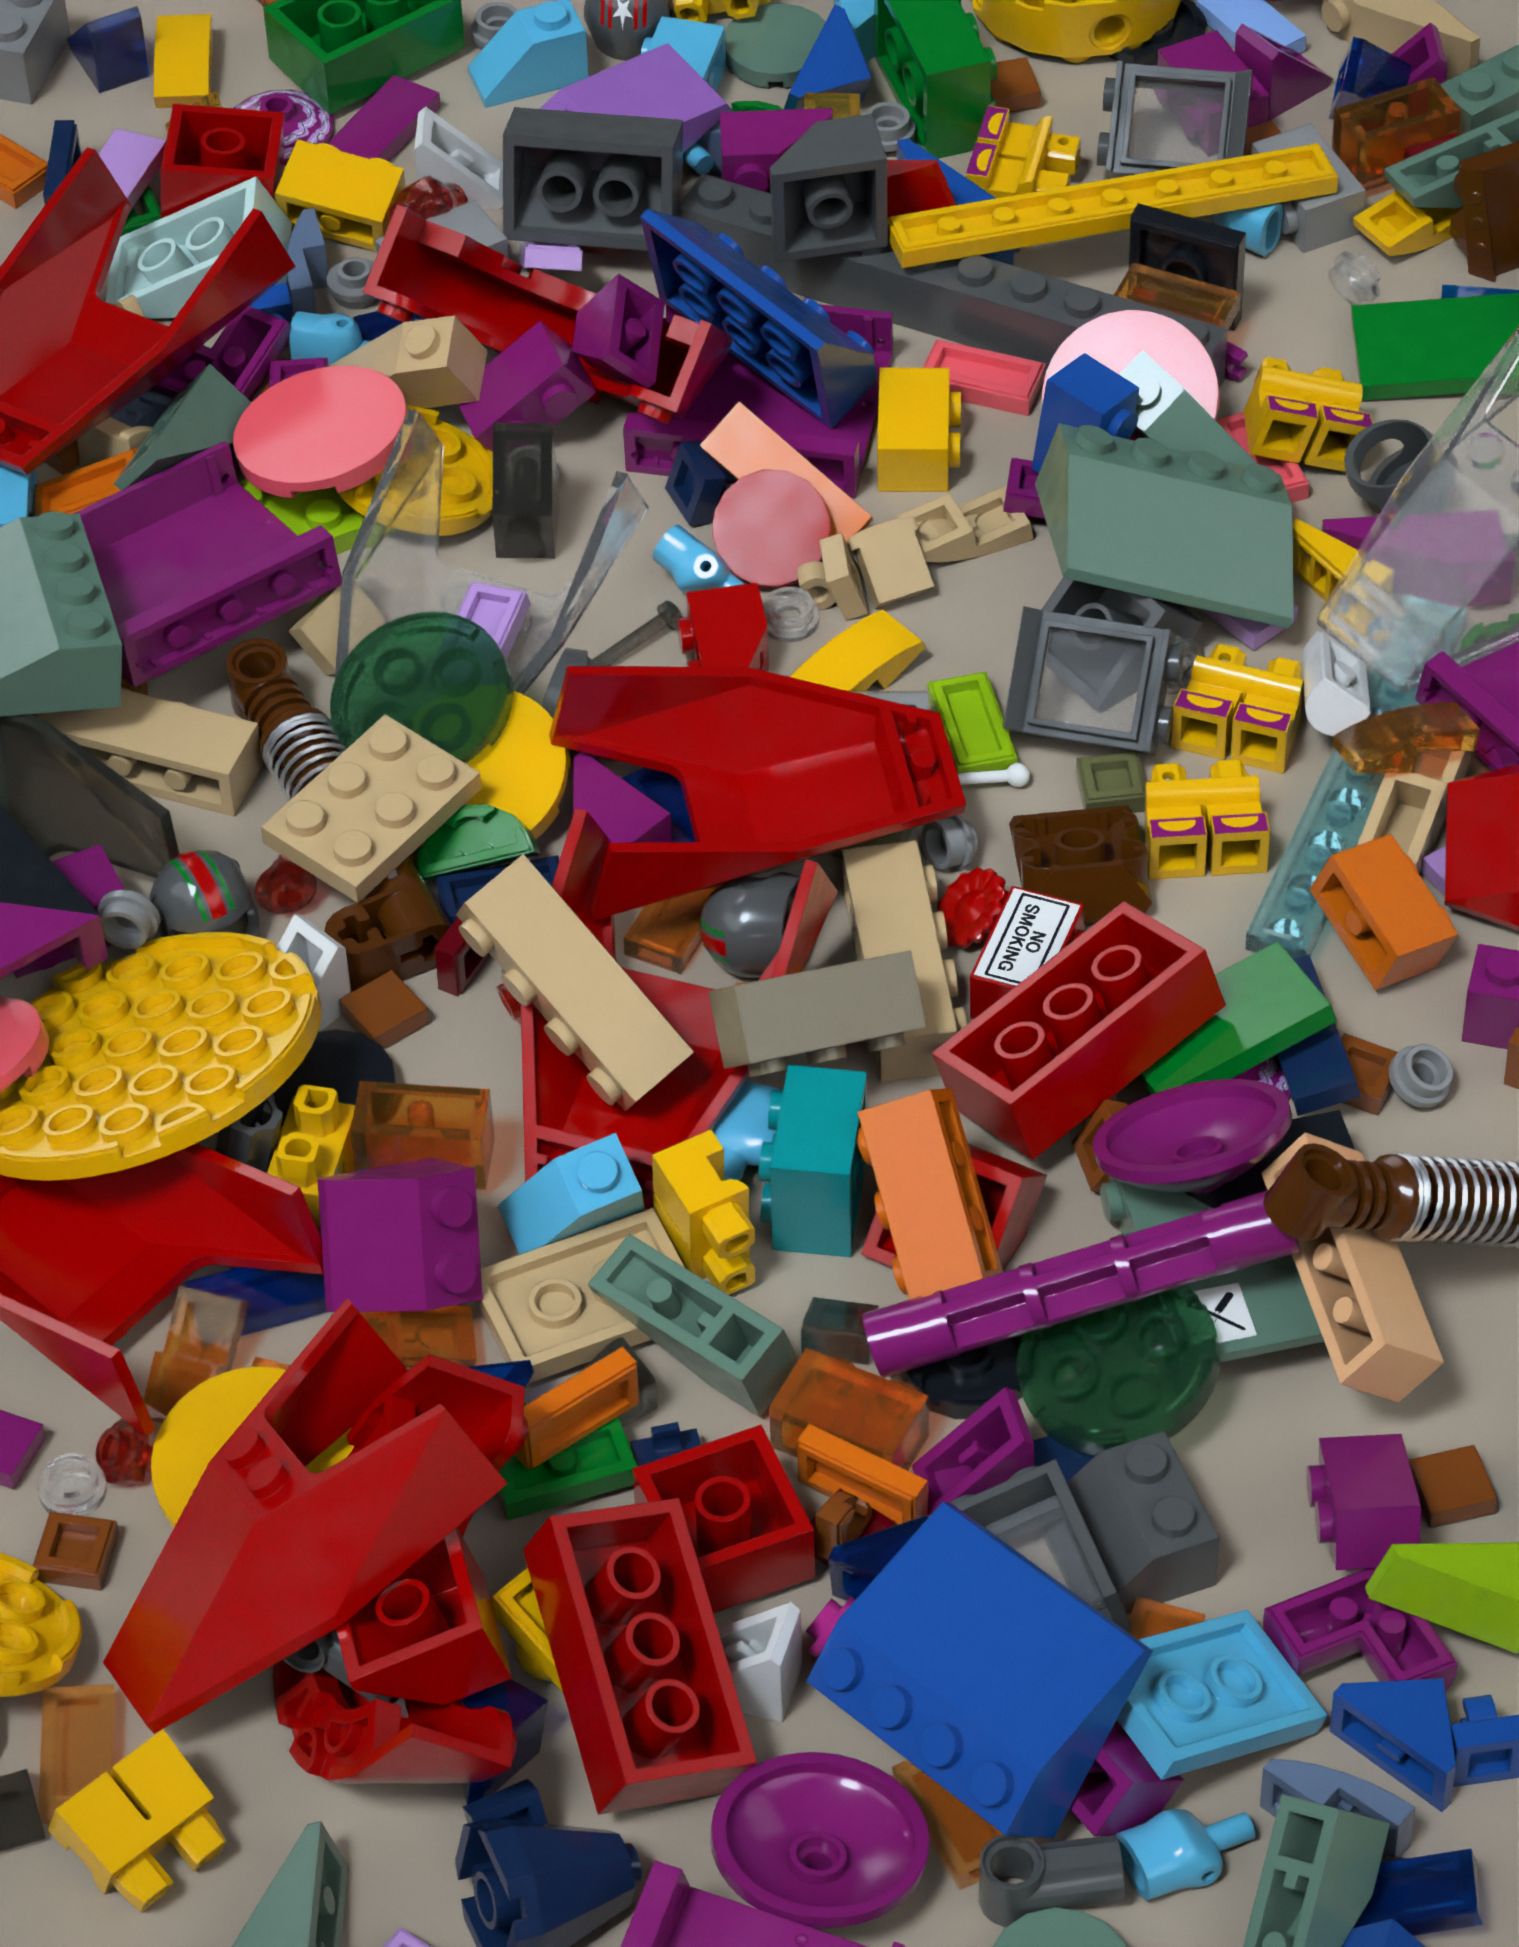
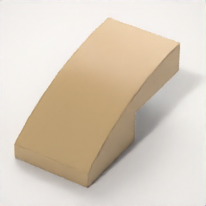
M1006 485L959 506L951 494L947 493L896 516V519L915 517L919 530L915 533L926 562L939 563L977 558L1034 539L1031 523L1025 513L1003 512Z

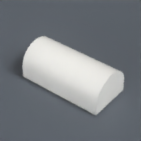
M1317 631L1306 644L1302 654L1306 716L1310 724L1323 734L1330 736L1346 735L1356 730L1371 714L1366 661L1323 631Z

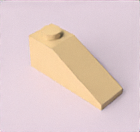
M1323 0L1321 7L1322 20L1332 31L1337 32L1357 49L1387 58L1431 22L1438 28L1447 61L1446 78L1451 79L1478 65L1480 37L1435 0Z
M454 315L403 322L330 364V366H358L378 371L398 385L403 393L406 405L431 408L478 402L480 400L487 349Z

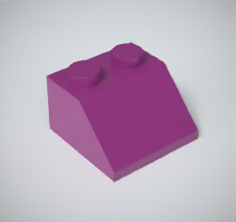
M426 1158L317 1178L327 1311L336 1312L346 1298L351 1301L359 1312L428 1311L483 1299L474 1167L435 1158Z

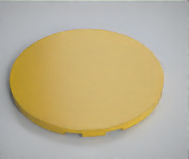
M201 932L147 940L141 947L135 948L136 954H131L105 964L100 962L87 970L79 963L52 976L51 981L54 987L28 1002L37 1010L48 1032L49 1048L45 1059L33 1077H25L22 1074L0 1092V1175L25 1180L51 1181L94 1177L118 1172L149 1163L192 1146L239 1120L272 1095L293 1074L306 1057L317 1036L321 1022V1001L312 974L305 962L296 953L289 952L286 954L277 950L274 942L265 938L232 932Z

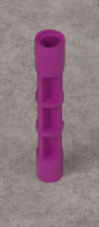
M1266 1190L1223 1203L1217 1208L1210 1210L1207 1208L1190 1216L1124 1236L1123 1234L1115 1236L1108 1241L1036 1263L1030 1262L1020 1265L1016 1269L951 1289L935 1291L934 1294L929 1296H919L863 1313V1324L876 1368L880 1376L886 1378L956 1357L963 1352L1019 1335L1048 1329L1052 1325L1128 1302L1130 1304L1140 1301L1144 1297L1213 1276H1222L1300 1252L1298 1241L1276 1227L1266 1214L1263 1204L1265 1194L1268 1192Z

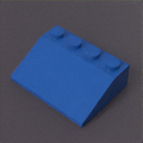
M647 209L640 216L659 298L684 318L700 323L701 320L707 321L732 337L733 343L729 350L730 353L831 430L878 381L874 362V350L862 336L851 330L845 334L831 323L829 315L817 302L807 297L802 301L788 291L785 281L777 272L766 265L758 268L747 260L740 246L731 237L722 232L714 235L700 223Z
M942 1502L838 1619L806 1682L1005 1836L1054 1838L1153 1650L952 1503Z

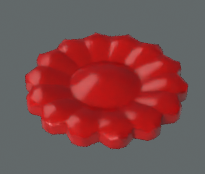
M976 867L969 873H961L955 882L946 887L944 896L937 902L938 912L943 911L947 944L950 947L959 945L961 948H967L972 942L980 943L984 940L986 933L991 932L1008 896V891L1004 889L1005 879L997 875V872L993 869L983 870L980 867Z

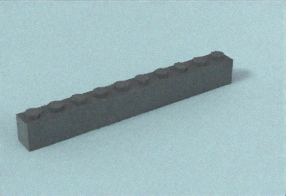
M706 174L700 175L677 208L679 218L700 223L714 235L722 232L731 237L740 246L747 260L758 268L762 265L772 268L785 281L787 290L800 296L839 307L893 313V324L966 346L1046 363V370L1061 344L1085 323L1102 315L1117 311H1148L1171 318L1192 332L1211 358L1217 375L1219 389L1225 380L1227 328L980 255L902 268L889 241L887 247L775 263L772 254L771 194Z

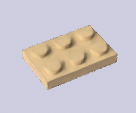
M385 714L261 826L262 841L268 847L359 903L481 790L480 772Z
M654 1208L481 1268L483 1299L477 1300L476 1303L518 1385L523 1386L611 1354L622 1346L627 1349L652 1340L592 1292L588 1283L629 1233L684 1267Z

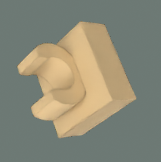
M839 533L819 540L823 562H808L797 568L799 586L801 590L807 589L811 610H823L836 602L845 621L868 614L861 571L843 534Z

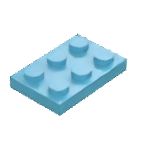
M1243 1610L1139 1639L1153 1652L1123 1706L1117 1721L1159 1778L1164 1780L1316 1734L1328 1717V1714L1250 1612Z

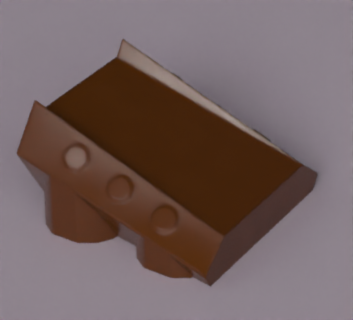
M1519 141L1460 161V170L1454 178L1453 191L1462 200L1463 208L1451 219L1449 234L1467 254L1468 273L1491 282H1496L1497 275L1519 268Z
M1128 805L1017 815L1011 819L1009 826L1021 888L1085 904L1084 924L1097 923L1123 901L1143 913H1146L1152 905L1148 883V851L1145 843L1139 841L1138 820Z

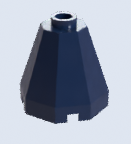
M488 1818L463 1824L455 1858L458 1880L472 1877L474 1896L461 1899L464 1920L476 1947H570L631 1906L635 1886H639L642 1879L641 1864L634 1846L630 1843L624 1844L620 1834L603 1829Z

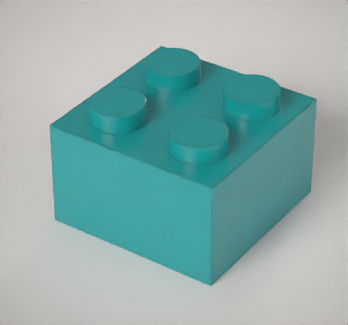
M788 1065L783 1091L772 1090L769 1103L768 1129L776 1130V1133L772 1136V1142L763 1141L759 1161V1181L770 1182L764 1183L760 1219L761 1222L772 1223V1250L851 1258L866 1170V1162L862 1158L857 1143V1131L861 1127L857 1111L867 1109V1072Z

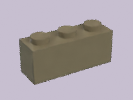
M911 950L708 991L723 1067L725 1069L747 1065L750 1077L787 1070L786 1056L806 1052L809 1065L847 1057L845 1044L865 1040L867 1053L906 1045L903 1032L927 1027Z

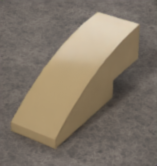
M1410 722L1393 767L1389 765L1387 767L1357 845L1392 834L1405 855L1412 859L1420 875L1422 858L1432 852L1446 822L1447 783L1463 779L1470 765L1469 739Z

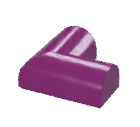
M249 306L225 326L212 348L202 345L150 389L174 398L179 391L211 364L251 401L270 372V362L277 361L289 342L291 326L289 322Z
M1376 1568L1361 1570L1264 1608L1263 1630L1298 1676L1360 1652L1378 1681L1443 1678L1446 1692L1456 1677L1458 1663L1428 1620L1369 1599L1365 1586Z

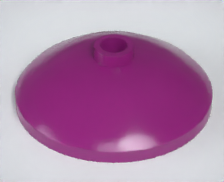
M1220 1079L1196 1082L1152 1094L1114 1114L1095 1134L1093 1151L1099 1168L1124 1184L1168 1193H1205L1215 1190L1224 1183L1241 1176L1269 1155L1280 1144L1290 1128L1292 1112L1285 1093L1277 1087L1264 1082L1247 1079Z
M803 1752L768 1759L756 1764L753 1768L747 1769L736 1777L723 1791L714 1809L710 1843L712 1855L721 1876L734 1892L756 1909L806 1926L832 1928L871 1921L887 1914L902 1904L913 1893L924 1875L929 1852V1831L924 1814L916 1800L897 1780L884 1771L866 1762L843 1755Z

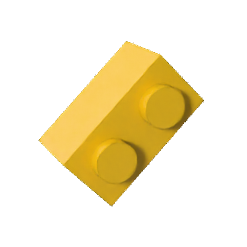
M297 139L275 191V200L291 221L292 229H294L296 221L304 209L315 208L323 237L376 252L375 239L385 236L396 206L404 207L406 202L404 168L394 166L389 161L381 158L368 159L342 152L330 144H313Z
M879 368L878 491L948 492L949 468H960L961 432H949V427H961V392H950V368Z

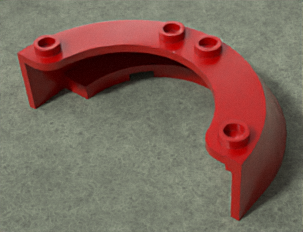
M397 205L363 289V293L380 301L377 309L378 313L401 323L411 321L412 317L424 320L455 315L486 349L498 354L503 352L540 320L573 346L577 312L596 295L594 292L535 268L531 269L528 278L520 275L523 266L505 258L504 254L477 242L467 235L427 221L400 205ZM674 314L670 324L666 322L667 319L663 318L656 382L648 389L618 381L599 368L587 364L579 357L596 390V393L587 401L598 404L603 394L638 407V413L670 425L672 418L683 419L729 352L733 339L712 323L704 320L697 323Z
M428 1354L385 1389L360 1416L346 1436L348 1443L354 1446L348 1457L441 1403L499 1472L507 1461L521 1450L527 1437L528 1421L524 1416L525 1387ZM473 1514L457 1527L462 1537ZM283 1660L273 1665L274 1699L278 1723L292 1729L294 1741L289 1749V1753L296 1763L309 1774L340 1784H451L482 1782L496 1777L512 1767L517 1750V1737L513 1732L512 1719L507 1711L493 1706L469 1709L459 1700L447 1705L399 1698L395 1704L377 1698L369 1701L322 1668L317 1672L306 1673L292 1668Z

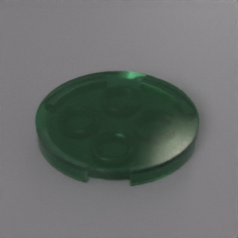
M421 612L399 617L368 634L344 660L335 678L331 692L330 715L333 729L339 737L340 744L344 745L346 750L386 714L466 764L488 744L493 746L504 730L513 703L512 673L502 651L491 635L467 618L446 612Z
M1184 1285L1144 1297L1140 1301L1130 1304L1128 1302L1052 1325L1048 1329L1024 1334L1017 1357V1377L1020 1382L1024 1402L1032 1418L1049 1437L1072 1450L1097 1455L1100 1451L1165 1431L1169 1439L1185 1428L1204 1408L1214 1391L1221 1367V1345L1219 1335L1209 1312L1199 1300L1198 1295L1188 1286Z

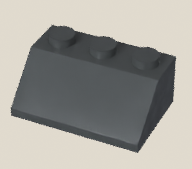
M514 107L503 133V234L507 240L648 251L640 216L647 209L677 217L683 163V120Z

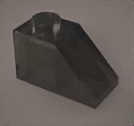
M553 423L493 424L492 517L496 558L555 559L559 495Z

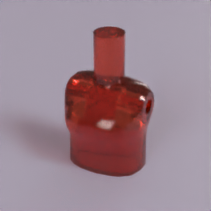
M425 176L399 192L395 204L389 210L390 221L397 205L408 208L423 219H428L448 213L451 209L468 203V198L458 184L441 182L432 176Z

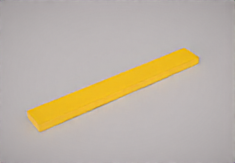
M1319 143L891 216L887 217L888 241L901 267L907 268L1130 229L1131 214L1138 203L1195 218L1337 193L1338 175Z

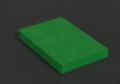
M1519 293L1351 305V324L1358 379L1363 388L1362 401L1519 389Z
M1277 941L1215 974L1226 1006L1141 1073L1138 1078L1151 1095L1196 1082L1232 1079L1337 1022L1333 1008Z

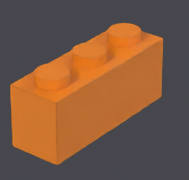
M952 1088L930 1089L857 1111L861 1124L857 1131V1143L862 1158L867 1165H872L879 1189L875 1193V1208L882 1226L886 1230H890L897 1254L893 1258L892 1267L900 1291L905 1295L908 1294L909 1299L919 1296L925 1297L934 1294L935 1291H944L1003 1273Z

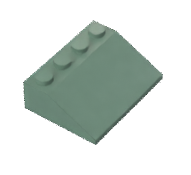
M1058 424L1036 479L1035 487L1063 578L1290 629L1294 619L1292 503L1281 475L1260 464H1249L1245 467L1224 462L1217 456L1204 451H1194L1189 454L1168 449L1161 443L1149 438H1138L1133 441L1112 436L1107 431L1093 425H1082L1078 428Z
M51 511L34 517H20L1 526L0 717L121 707L122 643L80 513L66 514Z

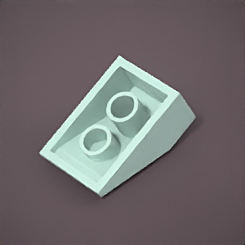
M253 177L121 236L109 270L106 302L114 305L122 299L134 295L145 318H175L253 208L263 212L287 253L292 223L257 177ZM286 274L276 284L286 283L288 279V274Z

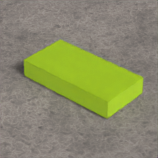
M986 671L927 682L928 700L932 711L940 713L957 773L1007 770L1011 764L1017 763L1013 744L1008 731L1003 728L1004 719Z

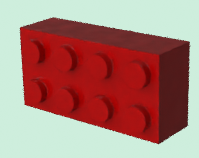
M1123 901L931 1054L945 1088H952L958 1111L1034 1160L1097 1110L1105 1099L1109 1100L1224 1008L1226 1004L1206 949Z
M679 1498L550 1516L523 1548V1553L597 1814L601 1815L722 1794L736 1777L747 1769L753 1768L757 1763V1759Z

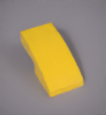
M212 14L157 16L154 50V101L156 108L172 107L173 104L211 106V67H213Z
M1395 190L1353 217V226L1388 256L1405 255L1433 247L1453 238L1449 234L1450 221L1461 208L1413 207Z
M882 609L838 634L806 660L790 677L846 691H866L875 682L885 690L926 648V645L920 638Z

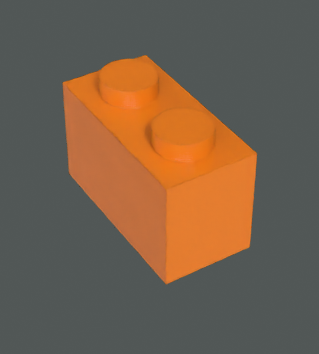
M1392 834L1332 854L1309 889L1375 991L1435 969L1458 936L1448 913L1437 903L1419 876L1414 862L1409 856L1405 855Z

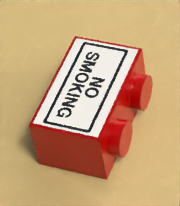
M1012 886L970 975V1018L975 1019L1083 934L1085 932V904Z

